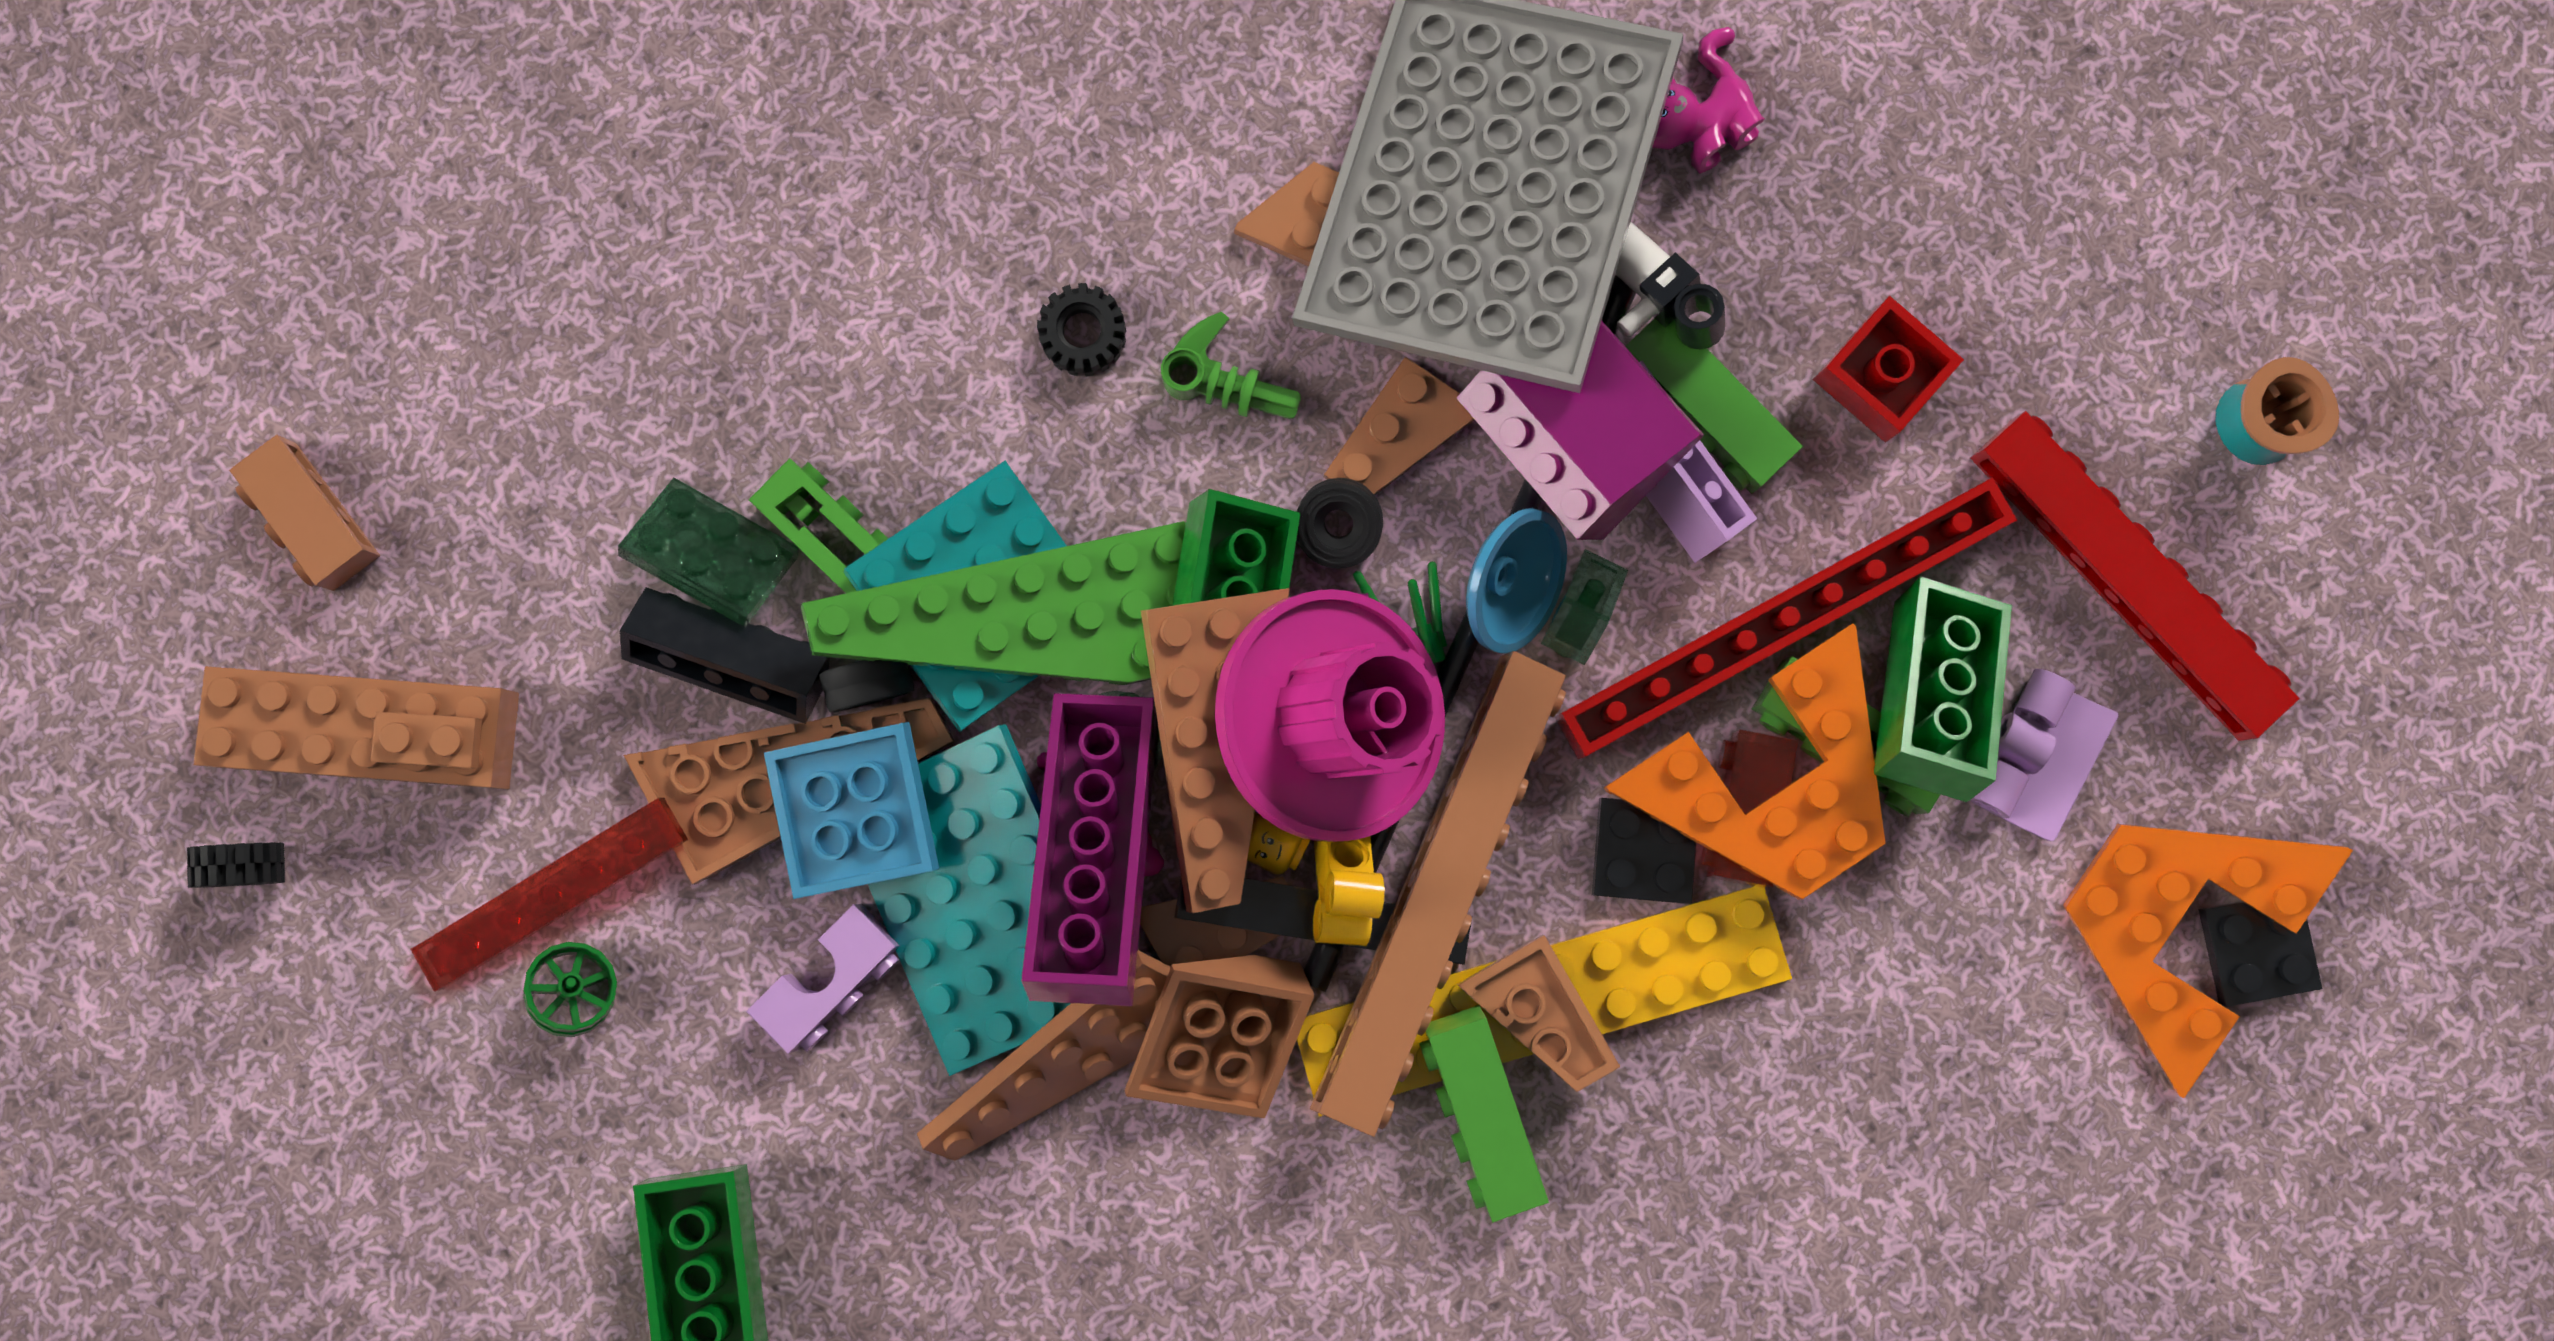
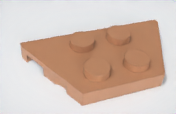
M1316 162L1311 163L1236 224L1235 234L1309 267L1339 172Z

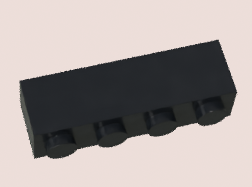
M645 587L620 629L622 660L806 724L823 692L819 674L829 670L830 657L812 655L808 641L792 639L775 633L766 626L753 625L730 617L720 610L707 609L684 601L675 594L662 593Z

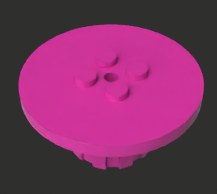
M1328 589L1297 594L1280 600L1258 614L1243 629L1232 645L1221 670L1215 700V721L1217 738L1225 766L1242 796L1263 818L1276 827L1304 839L1337 842L1357 840L1379 833L1399 821L1419 801L1431 782L1439 763L1445 732V709L1441 684L1435 666L1425 646L1412 628L1399 615L1372 598L1350 591Z

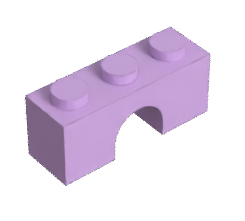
M853 904L818 939L831 953L835 962L834 977L825 989L813 991L802 985L793 974L782 975L746 1011L787 1054L798 1051L801 1047L806 1052L811 1050L828 1033V1030L823 1025L836 1012L842 1017L846 1015L863 998L864 995L859 989L872 976L877 981L882 979L899 962V959L894 955L899 944L862 904Z

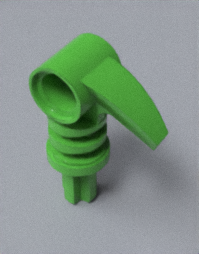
M1223 312L1211 315L1192 327L1181 338L1174 350L1170 351L1162 361L1161 375L1164 387L1175 399L1191 400L1202 394L1206 396V404L1211 405L1215 398L1222 400V408L1228 409L1231 403L1238 404V413L1244 417H1248L1251 408L1288 419H1294L1297 415L1301 401V394L1298 391L1258 381L1260 370L1251 368L1246 377L1238 375V367L1233 366L1230 372L1222 371V362L1213 361L1207 357L1206 349L1229 321V317ZM1183 364L1190 365L1197 371L1196 378L1186 385L1177 384L1170 378L1173 369Z

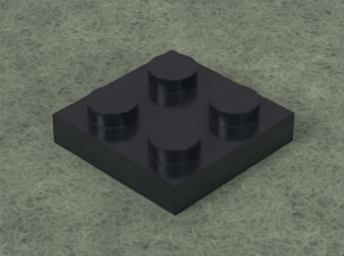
M1599 798L1592 895L1692 904L1697 842L1682 835L1671 826L1650 817L1646 812L1622 799Z
M2243 901L2198 909L2218 1003L2222 1006L2230 1007L2323 989L2307 919L2296 934Z

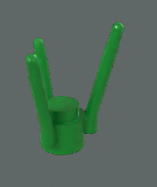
M1431 561L1427 566L1431 623L1427 624L1417 581L1414 579L1409 580L1408 589L1417 626L1412 628V630L1425 646L1434 664L1446 660L1443 647L1447 646L1442 625L1437 564ZM1355 571L1353 578L1359 586L1361 593H1368L1369 598L1379 602L1360 571Z

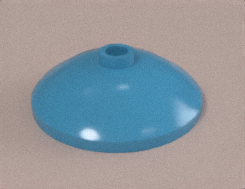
M1528 508L1512 514L1497 525L1488 535L1474 560L1467 585L1466 610L1470 627L1476 640L1489 650L1498 653H1509L1521 649L1541 631L1556 606L1565 579L1567 544L1561 524L1550 513Z

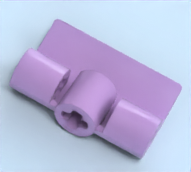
M2036 668L2013 712L2006 714L2001 719L1996 781L1970 801L2027 832L2047 841H2054L2118 718V713L2074 693L2076 687L2065 678L2050 671Z

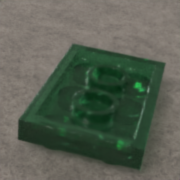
M674 477L618 545L619 557L744 627L747 626L799 555V548L793 543Z

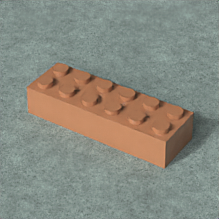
M205 666L193 765L510 789L519 693L491 687ZM375 711L482 719L478 769L370 762Z

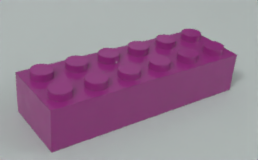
M1054 693L1021 980L1029 1001L1133 1006L1158 731L1154 697Z

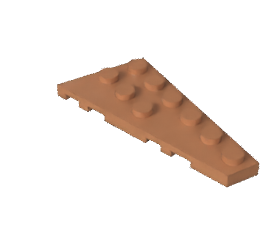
M926 698L873 708L868 711L820 718L819 720L806 722V724L793 723L623 756L692 884H699L781 838L764 752L905 722L910 723L917 762L951 745L955 740L933 700Z

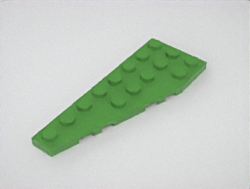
M1186 522L1172 523L804 602L801 604V611L812 655L867 661L905 662L908 665L919 666L937 665L954 667V669L1023 676L1041 675L1061 677L1065 680L1075 681L1093 680L1117 685H1129L1151 680L1141 610L1172 606Z

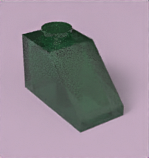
M1585 549L1550 619L1541 644L1554 650L1560 656L1571 658L1585 665L1609 624L1628 570Z

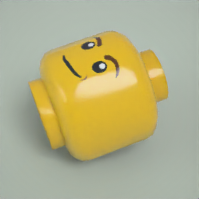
M1255 812L1247 861L1277 875L1283 874L1288 867L1296 870L1310 840L1292 835L1276 827L1259 813Z

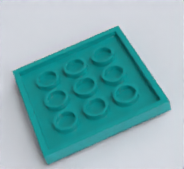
M1005 460L844 568L843 573L856 591L1061 548L1067 545ZM911 665L959 732L1040 676L954 669V667L937 665Z

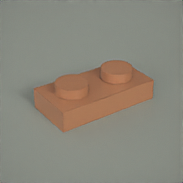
M375 711L370 762L478 769L482 719Z

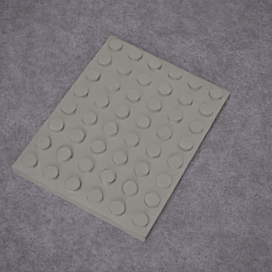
M1396 0L1292 316L1294 326L1580 393L1683 45V34L1521 0Z

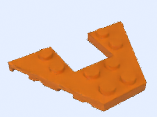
M1854 623L1768 679L1824 761L1823 763L1744 814L1691 734L1687 732L1605 786V791L1646 812L1657 821L1671 826L1682 835L1707 849L1715 851L1737 863L1757 877L1769 881L1798 900L1804 899L1885 845L1877 776L1874 774L1875 762L1858 637Z
M2117 823L2063 906L2113 986L2115 993L2130 1018L2136 1024L2145 1043L2172 1084L2174 1091L2180 1097H2186L2240 1017L2153 962L2207 880L2297 934L2353 852L2352 849L2338 845Z

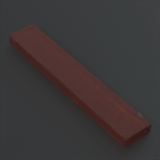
M657 798L410 950L433 991L443 990L683 844L688 838L665 798Z

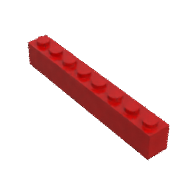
M2024 411L2011 419L1970 459L1989 479L1994 478L2003 494L2238 741L2259 738L2300 699L2290 688L2291 681L2288 676L2279 668L2268 665L2255 652L2257 650L2255 642L2243 631L2234 629L2221 616L2223 610L2213 598L2204 593L2200 594L2187 580L2189 575L2185 568L2176 560L2169 557L2166 558L2153 545L2155 540L2152 534L2143 525L2132 522L2119 509L2121 504L2110 490L2102 486L2098 487L2086 474L2087 468L2082 460L2074 453L2064 451L2052 439V430L2041 418L2030 416L2027 411Z

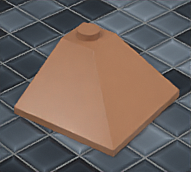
M1260 955L1172 964L1124 1090L1126 1096L1265 1119L1314 998V993L1301 964Z

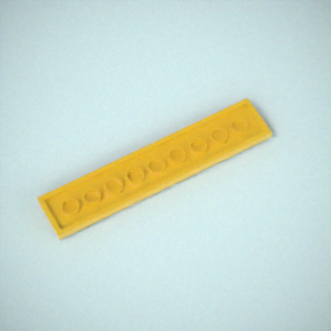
M1757 884L1550 945L1601 1034L1792 979L1764 884ZM1498 960L1451 973L1442 989L1436 988L1429 1004L1433 1008L1431 1021L1479 1005L1457 984ZM1354 1002L1306 1015L1297 1042L1313 1098L1319 1088ZM1480 1006L1487 1018L1502 1063L1533 1055L1526 1046ZM1426 1033L1422 1036L1417 1034L1410 1053L1414 1055L1411 1070L1403 1082L1397 1081L1392 1095L1442 1081L1438 1069L1429 1072L1419 1043L1428 1040Z

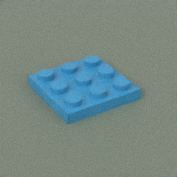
M909 722L764 752L793 899L939 869Z

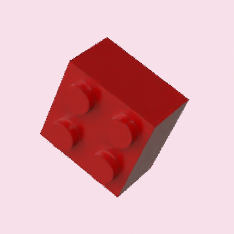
M1889 295L1867 317L1812 380L1886 443L1904 429L1964 359Z

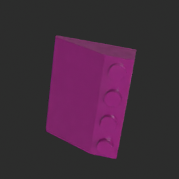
M1601 321L1580 393L1481 370L1457 396L1458 401L1577 540H1604L1704 436L1699 428L1603 321Z

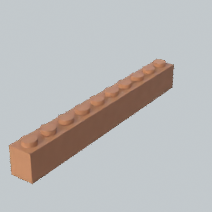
M1515 651L1500 656L1310 1106V1110L1375 1137L1378 1128L1383 1130L1388 1124L1394 1110V1101L1390 1100L1397 1081L1403 1082L1407 1078L1414 1061V1055L1410 1053L1417 1034L1422 1036L1431 1022L1433 1008L1429 1004L1436 988L1442 989L1450 976L1453 962L1448 959L1455 942L1461 943L1470 928L1472 916L1467 913L1474 896L1480 897L1489 882L1491 871L1486 867L1493 850L1498 852L1508 836L1510 825L1505 823L1512 805L1517 807L1526 793L1528 780L1524 776L1530 761L1535 762L1540 757L1547 741V735L1543 734V730L1549 716L1554 717L1563 704L1566 692L1561 687L1566 675Z

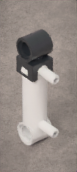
M1630 222L1615 274L1641 297V301L1617 322L1618 330L1624 336L1631 337L1649 319L1654 317L1665 328L1675 320L1678 338L1690 348L1701 350L1717 344L1725 331L1723 296L1716 288L1707 284H1701L1700 274L1676 252L1670 257L1637 226ZM1696 312H1706L1711 315L1709 319L1702 322L1689 319L1690 315Z

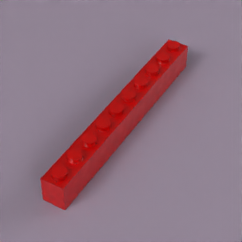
M1992 477L1555 716V719L1577 759L1586 757L2017 521V518Z

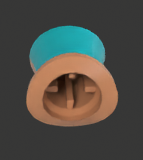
M2283 357L2272 360L2262 366L2251 379L2242 380L2231 386L2219 400L2216 408L2215 422L2223 444L2233 455L2250 464L2267 465L2278 462L2289 454L2309 452L2326 444L2337 430L2339 407L2331 386L2315 367L2298 358Z

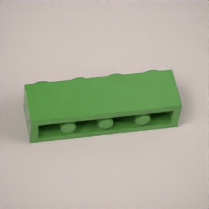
M1654 318L1625 346L1638 362H1644L1664 391L1704 434L1700 441L1708 452L1712 453L1724 466L1722 471L1737 489L1743 490L1746 488L1753 494L1803 447L1707 348L1699 350L1683 344L1677 336L1675 320L1665 328Z
M1477 1005L1431 1021L1425 1031L1428 1040L1419 1043L1428 1071L1431 1072L1436 1069L1439 1071L1443 1086L1435 1089L1444 1117L1447 1118L1454 1115L1459 1132L1452 1134L1451 1138L1460 1163L1470 1161L1475 1178L1466 1180L1476 1209L1486 1207L1493 1223L1549 1203L1487 1018L1482 1009Z

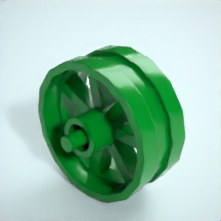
M565 942L550 946L535 957L526 972L523 999L528 1015L539 1028L554 1036L575 1037L591 1032L605 1021L614 1005L617 979L613 965L601 951L585 943ZM565 955L576 956L572 971L565 974L553 960ZM584 957L595 962L602 969L601 972L584 979L579 975ZM544 964L558 981V984L532 983L535 975ZM607 979L608 996L606 1001L583 991V989ZM532 994H557V998L541 1014L534 1004ZM580 1000L600 1010L593 1018L583 1023L580 1022L577 1006ZM563 1005L569 1007L572 1025L558 1024L549 1019Z

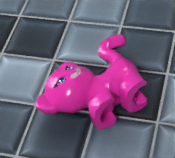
M1729 27L1712 30L1699 41L1698 61L1718 80L1709 98L1699 104L1697 97L1690 88L1677 84L1673 78L1652 147L1670 150L1686 142H1693L1694 147L1690 154L1691 165L1699 174L1712 169L1721 161L1718 150L1726 145L1725 137L1728 143L1738 151L1758 138L1759 131L1756 126L1765 120L1754 103L1753 94L1747 82L1736 75L1731 65L1716 53V49L1733 43L1735 33Z

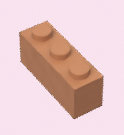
M276 434L229 469L239 483L235 487L239 497L251 509L255 511L258 509L268 522L264 525L266 533L279 547L283 549L285 547L288 548L297 560L292 564L295 572L309 586L313 587L316 585L334 591L380 557V554L295 442Z

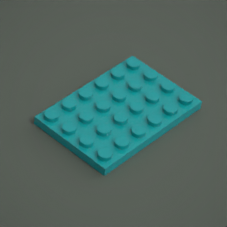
M1006 724L998 725L918 764L939 869L868 884L889 935L899 944V947L896 949L897 955L949 1076L1022 1045L1071 1004L1029 1001L1021 981L1041 803Z

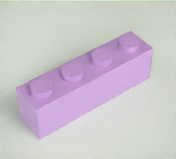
M1640 361L1639 363H1640V364L1646 369V371L1654 378V376H1653L1652 373L1649 371V369L1646 367V365L1644 364V362H1643V361ZM1700 440L1646 495L1694 563L1757 520V517Z

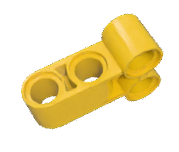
M1370 836L1357 840L1337 842L1314 840L1319 897L1316 901L1313 915L1314 940L1316 943L1367 946L1371 937L1372 918L1380 917L1385 893L1382 874L1374 873Z

